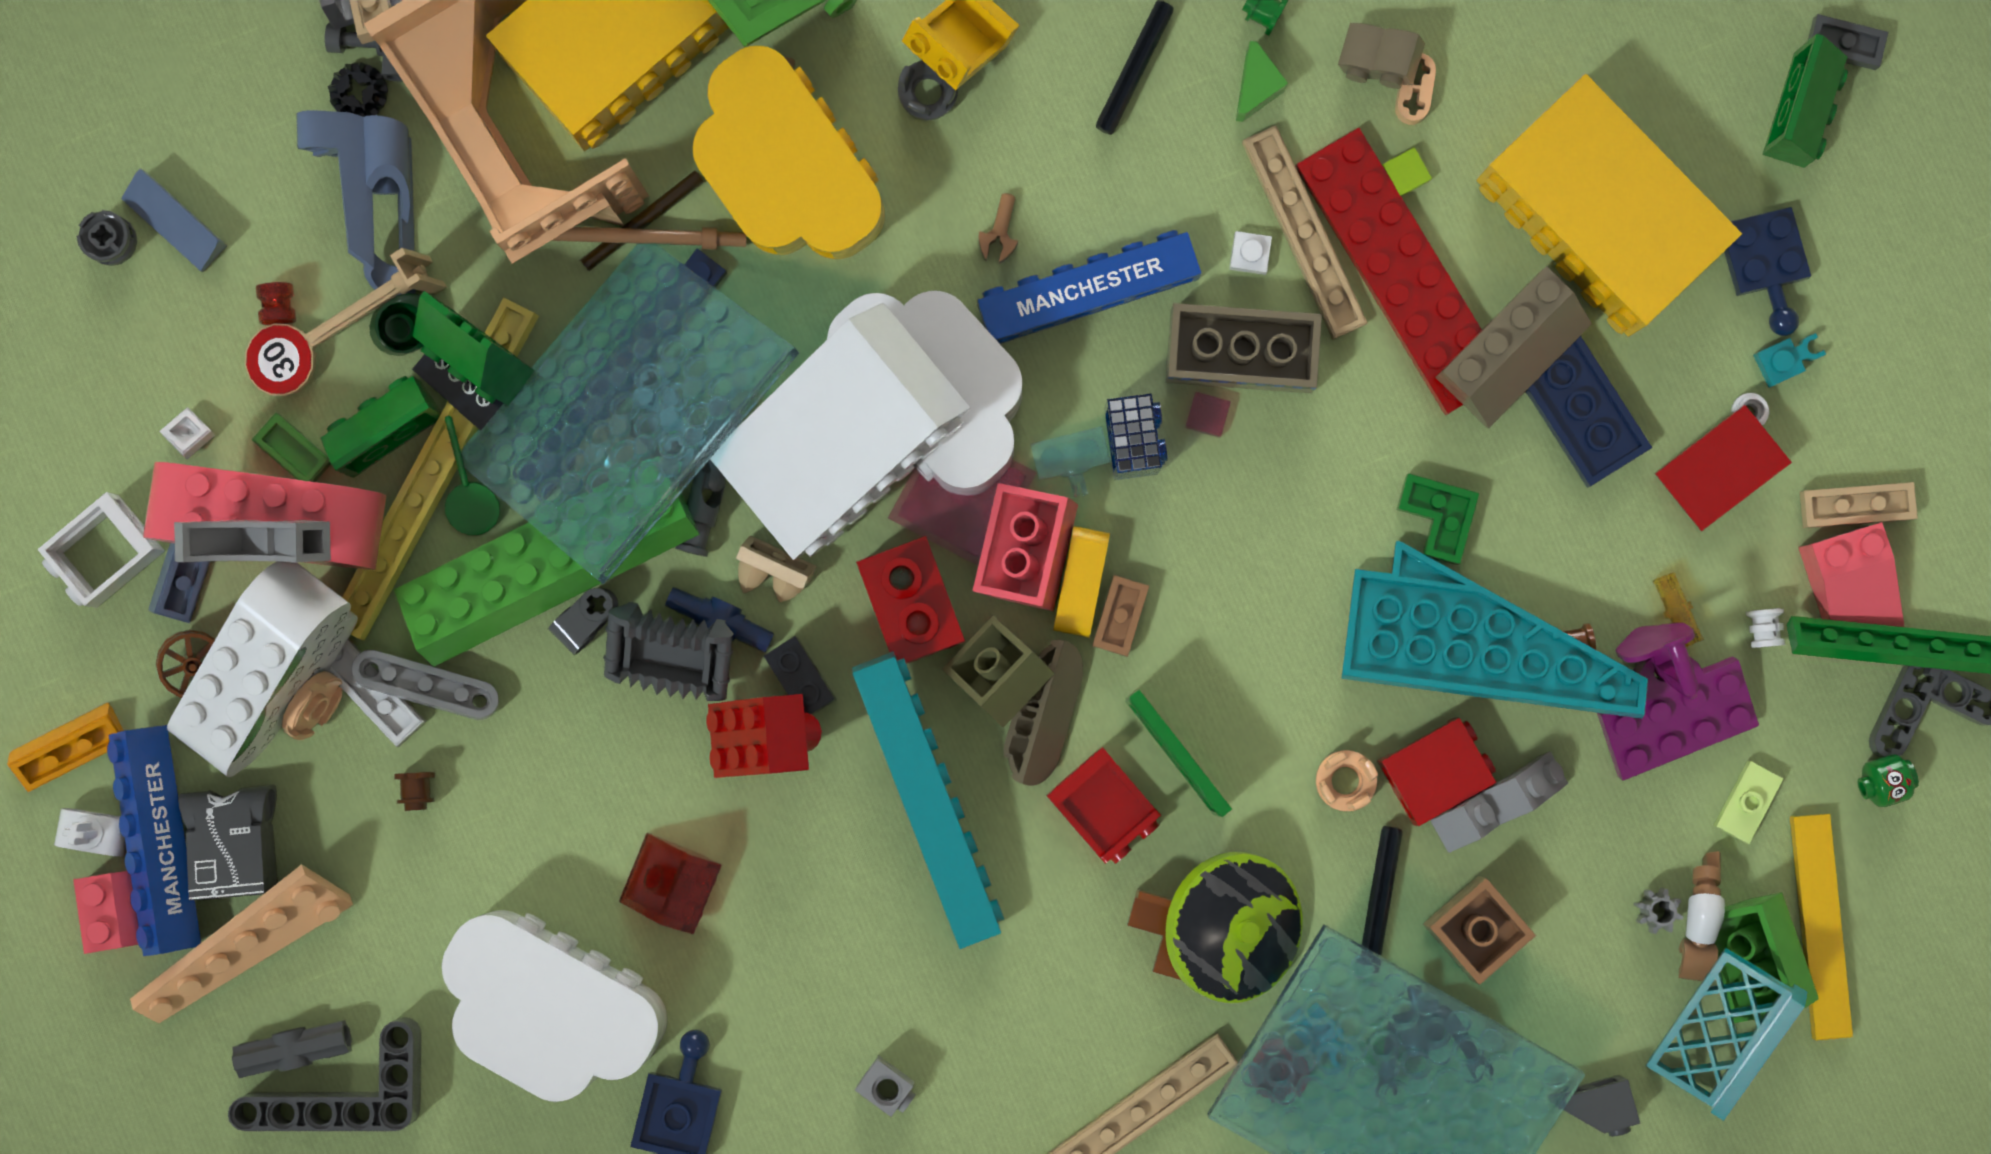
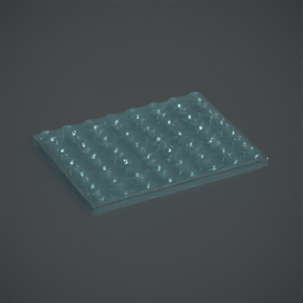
M656 243L637 244L531 367L535 371L510 405L503 404L483 430L480 431L478 429L465 444L461 451L463 467L604 585L792 363L799 352L794 346Z
M1323 924L1207 1114L1209 1119L1272 1154H1536L1585 1077V1074L1578 1067Z

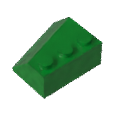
M423 291L420 295L413 337L424 345L420 351L438 364L441 359L450 365L447 370L450 374L465 384L468 380L477 386L475 392L491 404L497 399L509 406L535 370L429 293Z

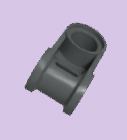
M589 589L572 606L558 616L549 626L548 630L573 655H576L593 640L598 631L608 622L609 610L618 607L617 597L609 589ZM594 597H604L606 599L603 603L606 609L605 612H594L592 610L595 606V602L592 600Z

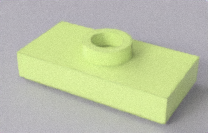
M1747 761L1713 826L1746 844H1750L1783 778L1752 761Z

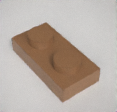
M1116 575L1113 576L1092 644L1093 647L1128 657L1149 589L1148 585Z

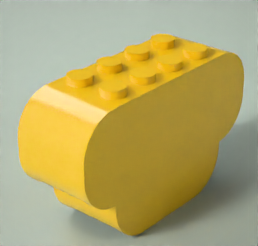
M749 46L740 49L720 63L710 77L708 100L714 114L701 124L694 137L693 157L698 169L745 235L759 249L774 255H786L798 251L807 244L814 252L829 259H845L855 255L878 237L884 225L885 209L879 191L875 186V183L879 181L876 173L865 158L860 161L854 156V153L858 151L855 147L856 145L843 127L837 131L832 125L836 122L833 112L822 97L815 101L811 95L815 92V89L800 66L793 70L784 56L769 47Z

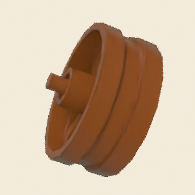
M189 629L176 632L164 641L157 653L156 668L160 681L169 692L180 698L183 697L190 677L195 676L202 664L200 660L208 653L215 638L203 631ZM190 637L201 638L208 643L197 654H194ZM184 638L186 654L182 656L169 649L175 642ZM167 654L181 662V665L163 671L162 662L164 655ZM184 671L185 674L179 689L166 679L168 676Z

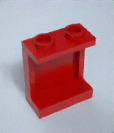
M1460 717L1452 718L1447 721L1448 723L1404 748L1377 760L1412 825L1421 826L1497 783L1492 775L1496 772V769L1486 753L1481 755L1474 744V741L1478 740L1477 735L1467 720L1462 722Z
M1103 747L1099 748L1046 794L1049 800L1105 864L1109 860H1112L1115 864L1132 850L1128 845L1138 835L1145 839L1160 826L1156 821L1161 816L1159 811L1154 808Z

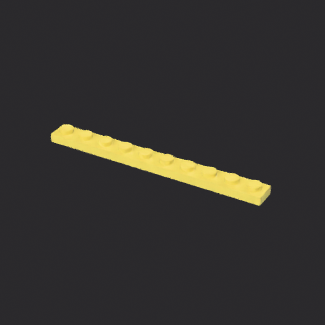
M503 297L485 334L518 357L539 316ZM448 401L383 520L376 570L357 568L342 596L343 599L351 604L350 611L358 617L351 635L365 641L457 470L445 417L451 416L453 419L462 458L478 431V428Z

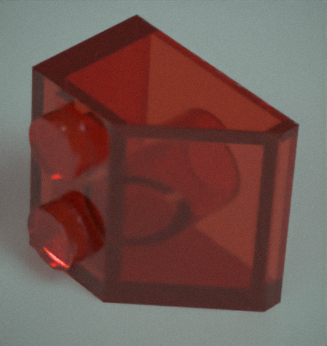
M646 833L619 902L660 925L694 934L722 865L700 853Z

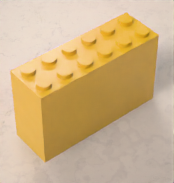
M526 0L491 30L486 37L502 59L585 152L589 147L594 149L600 146L608 138L609 134L607 132L617 123L623 125L635 115V108L645 99L651 101L657 97L664 89L663 84L673 75L679 77L685 73L692 64L690 60L700 52L705 54L715 47L719 41L718 36L729 27L708 0Z
M1584 74L1503 151L1476 180L1480 184L1479 190L1483 196L1492 203L1496 201L1506 211L1504 213L1506 219L1515 228L1520 229L1522 227L1530 235L1532 246L1542 255L1548 254L1557 263L1555 267L1559 274L1567 281L1571 282L1573 280L1583 290L1581 295L1585 301L1594 308L1599 306L1608 316V324L1617 333H1625L1628 337L1647 326L1742 235L1732 222L1587 74Z

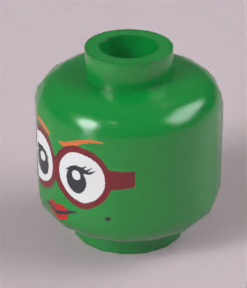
M1897 754L1866 762L1862 768V777L1858 778L1857 781L1863 798L1870 799L1878 807H1888L1910 800L1914 795L1915 788L1919 786L1918 775L1911 761L1904 760Z

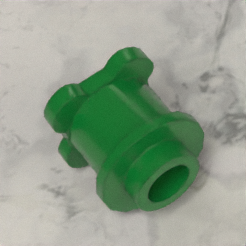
M1247 0L1242 8L1244 12L1248 13L1245 21L1248 22L1251 19L1266 27L1267 29L1264 34L1270 36L1288 0Z

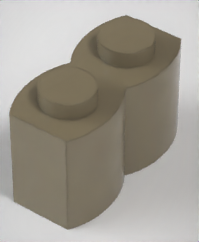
M1350 23L1338 66L1349 80L1366 83L1367 79H1379L1380 83L1386 87L1400 89L1402 85H1413L1425 43L1419 34L1399 29H1384L1369 24Z

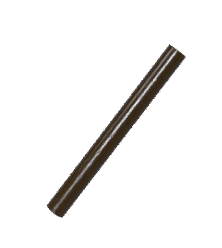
M694 170L621 228L644 229L704 181ZM602 242L580 259V261L588 271H591L625 243Z

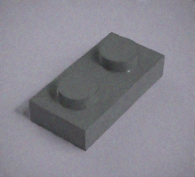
M1817 14L1813 18L1808 41L1816 34L1823 35L1847 56L1846 63L1877 70L1881 66L1889 32Z

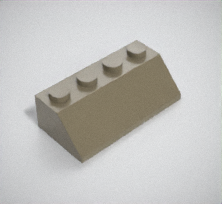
M1546 266L1435 378L1485 427L1490 428L1592 323L1574 292Z

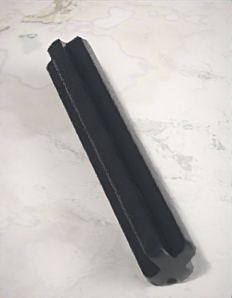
M1162 0L1156 1L1096 122V128L1101 132L1109 135L1114 133L1171 18L1174 8L1169 3Z
M1383 826L1381 829L1358 968L1365 972L1377 973L1380 967L1403 833L1402 829L1397 827Z

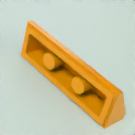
M105 703L12 750L9 753L7 765L27 792H30L107 753L108 743L110 742L109 735L124 730L111 705Z

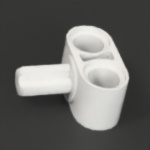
M61 808L55 846L109 856L124 857L126 853L125 837L122 836L119 829L120 816Z

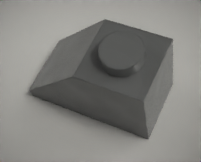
M1620 1075L1548 1094L1551 1103L1602 1133H1608L1611 1137L1631 1132L1630 1126L1641 1124L1629 1081Z

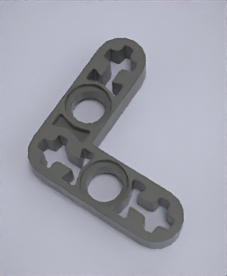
M1904 665L1870 734L1869 747L1878 757L1893 754L1903 755L1929 701L1976 724L1991 725V715L1982 717L1984 711L1975 705H1968L1971 700L1979 703L1991 701V691L1950 670ZM1924 668L1923 675L1927 677V681L1918 682L1913 691L1920 693V697L1913 693L1904 692V687L1906 689L1913 688L1917 681V677L1912 675L1913 670ZM1950 682H1956L1962 689V696L1955 703L1948 701L1944 695L1945 687ZM1902 698L1909 700L1913 705L1912 715L1905 720L1898 717L1895 712V705ZM1888 720L1893 724L1905 726L1904 731L1902 729H1895L1891 740L1896 743L1895 748L1884 750L1885 743L1880 741L1881 737L1889 736L1895 727L1888 725Z

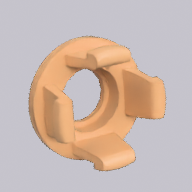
M1350 750L1337 751L1327 756L1319 765L1315 780L1316 788L1321 799L1331 808L1339 811H1355L1371 802L1377 787L1378 772L1374 764L1362 754ZM1342 767L1353 769L1359 779L1356 790L1349 794L1337 792L1332 785L1334 772Z

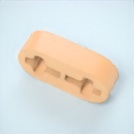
M1423 53L1420 64H1422V70L1426 71L1427 74H1423L1419 85H1414V83L1413 85H1402L1397 91L1395 113L1400 121L1408 125L1420 123L1427 116L1431 107L1436 65L1430 56ZM1412 93H1417L1416 105L1422 107L1415 115H1410L1409 108L1403 106V104H1408Z

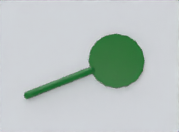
M446 416L445 422L462 484L457 485L448 494L445 502V515L449 523L458 532L466 535H481L488 532L497 523L500 515V503L496 494L488 486L468 481L453 419L451 416Z

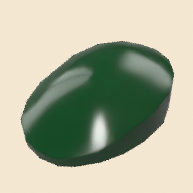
M406 293L397 295L383 303L373 313L369 325L370 336L380 351L388 355L403 356L414 353L424 346L413 337L420 294Z

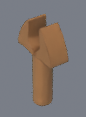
M1004 193L1001 195L993 230L988 233L979 231V246L986 261L989 247L992 243L996 242L997 238L1000 239V244L1003 247L999 264L1004 262L1018 245V240L1010 239L1007 234L1015 197L1012 194Z

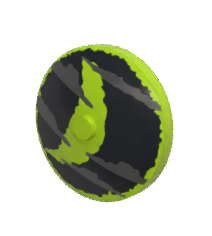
M1227 852L1213 856L1199 864L1186 876L1176 890L1166 920L1167 951L1178 976L1189 988L1198 994L1224 1003L1249 1001L1269 991L1286 974L1293 963L1300 945L1303 915L1297 890L1288 875L1279 866L1268 859L1254 854Z

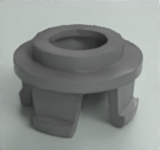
M923 60L915 62L910 66H905L898 81V95L903 108L910 115L918 119L935 120L941 118L953 108L957 100L958 89H953ZM926 79L936 81L942 91L939 100L930 105L922 104L915 96L916 86L919 82Z

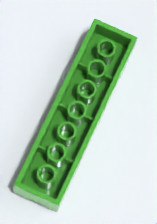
M659 457L394 589L416 651L435 667L700 534L673 473L662 458Z

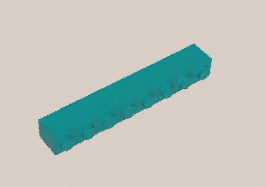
M893 651L852 667L855 682L959 949L1001 934L998 922L1005 920L998 900L990 901L985 888L992 885L985 866L977 867L972 854L978 852V848L971 831L964 833L959 822L960 819L965 818L958 797L950 798L946 785L951 784L952 781L944 762L937 764L932 751L939 749L931 727L924 730L919 716L924 715L925 711L918 693L910 695L906 681L911 680L912 677L905 659L897 660Z

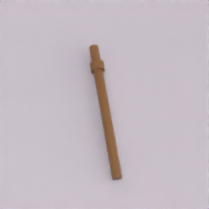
M573 227L551 240L702 246V249L717 250V246L746 247V235L744 232H722L712 227H702V231Z

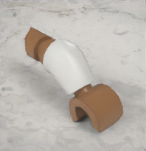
M1720 851L1707 853L1703 857V865L1693 868V884L1696 886L1693 887V895L1688 899L1687 938H1683L1679 946V952L1682 953V961L1679 968V978L1702 982L1718 959V948L1715 942L1724 921L1725 899L1721 897V889L1717 887L1721 883Z

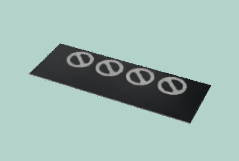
M424 354L412 370L482 431L504 403L496 399L491 404L475 392L477 386L468 380L465 384L447 371L450 365L441 359L438 364Z

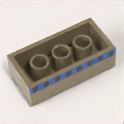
M1173 303L1170 311L1165 383L1312 394L1317 388L1322 314Z

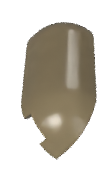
M1064 640L1051 641V645L1037 655L1055 674L1012 718L1005 740L1004 757L1009 760L1013 773L1011 776L1015 781L1024 785H1038L1045 781L1054 771L1061 755L1083 677L1082 658L1078 649L1072 643Z

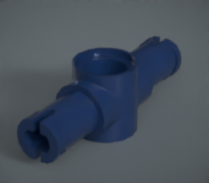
M673 586L664 605L684 616L694 619L697 626L703 620H705L707 628L716 619L726 620V625L733 632L732 642L736 639L763 652H766L774 635L773 632L745 619L746 615L741 613L742 609L714 596L711 599L707 597L702 599Z

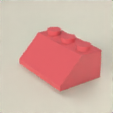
M998 483L972 591L1021 605L1054 611L1078 504L1068 497Z

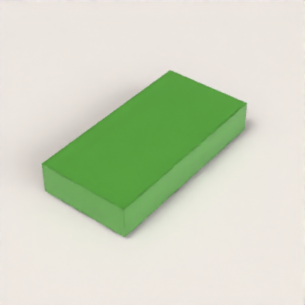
M275 413L252 439L255 444L297 480L316 482L331 465L328 456L279 413Z

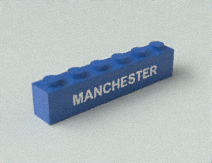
M1172 230L1157 236L1158 242L1145 246L1142 241L1131 243L1121 248L1123 253L1111 257L1108 256V253L1097 254L1087 259L1088 264L1074 268L1073 264L1063 265L1052 270V276L1040 280L1038 275L1029 276L1017 282L1018 287L1004 291L1003 286L989 289L982 293L983 298L977 300V306L984 327L999 344L1197 281L1202 273L1189 234L1185 232L1178 235L1177 230Z
M167 725L125 730L110 734L107 753L109 760L114 766L115 780L113 791L116 799L119 800L121 811L119 829L122 836L125 837L126 843L125 867L131 875L133 888L130 900L132 908L136 911L139 926L136 932L137 943L142 949L143 956L197 947L201 943L195 900H189L187 849Z

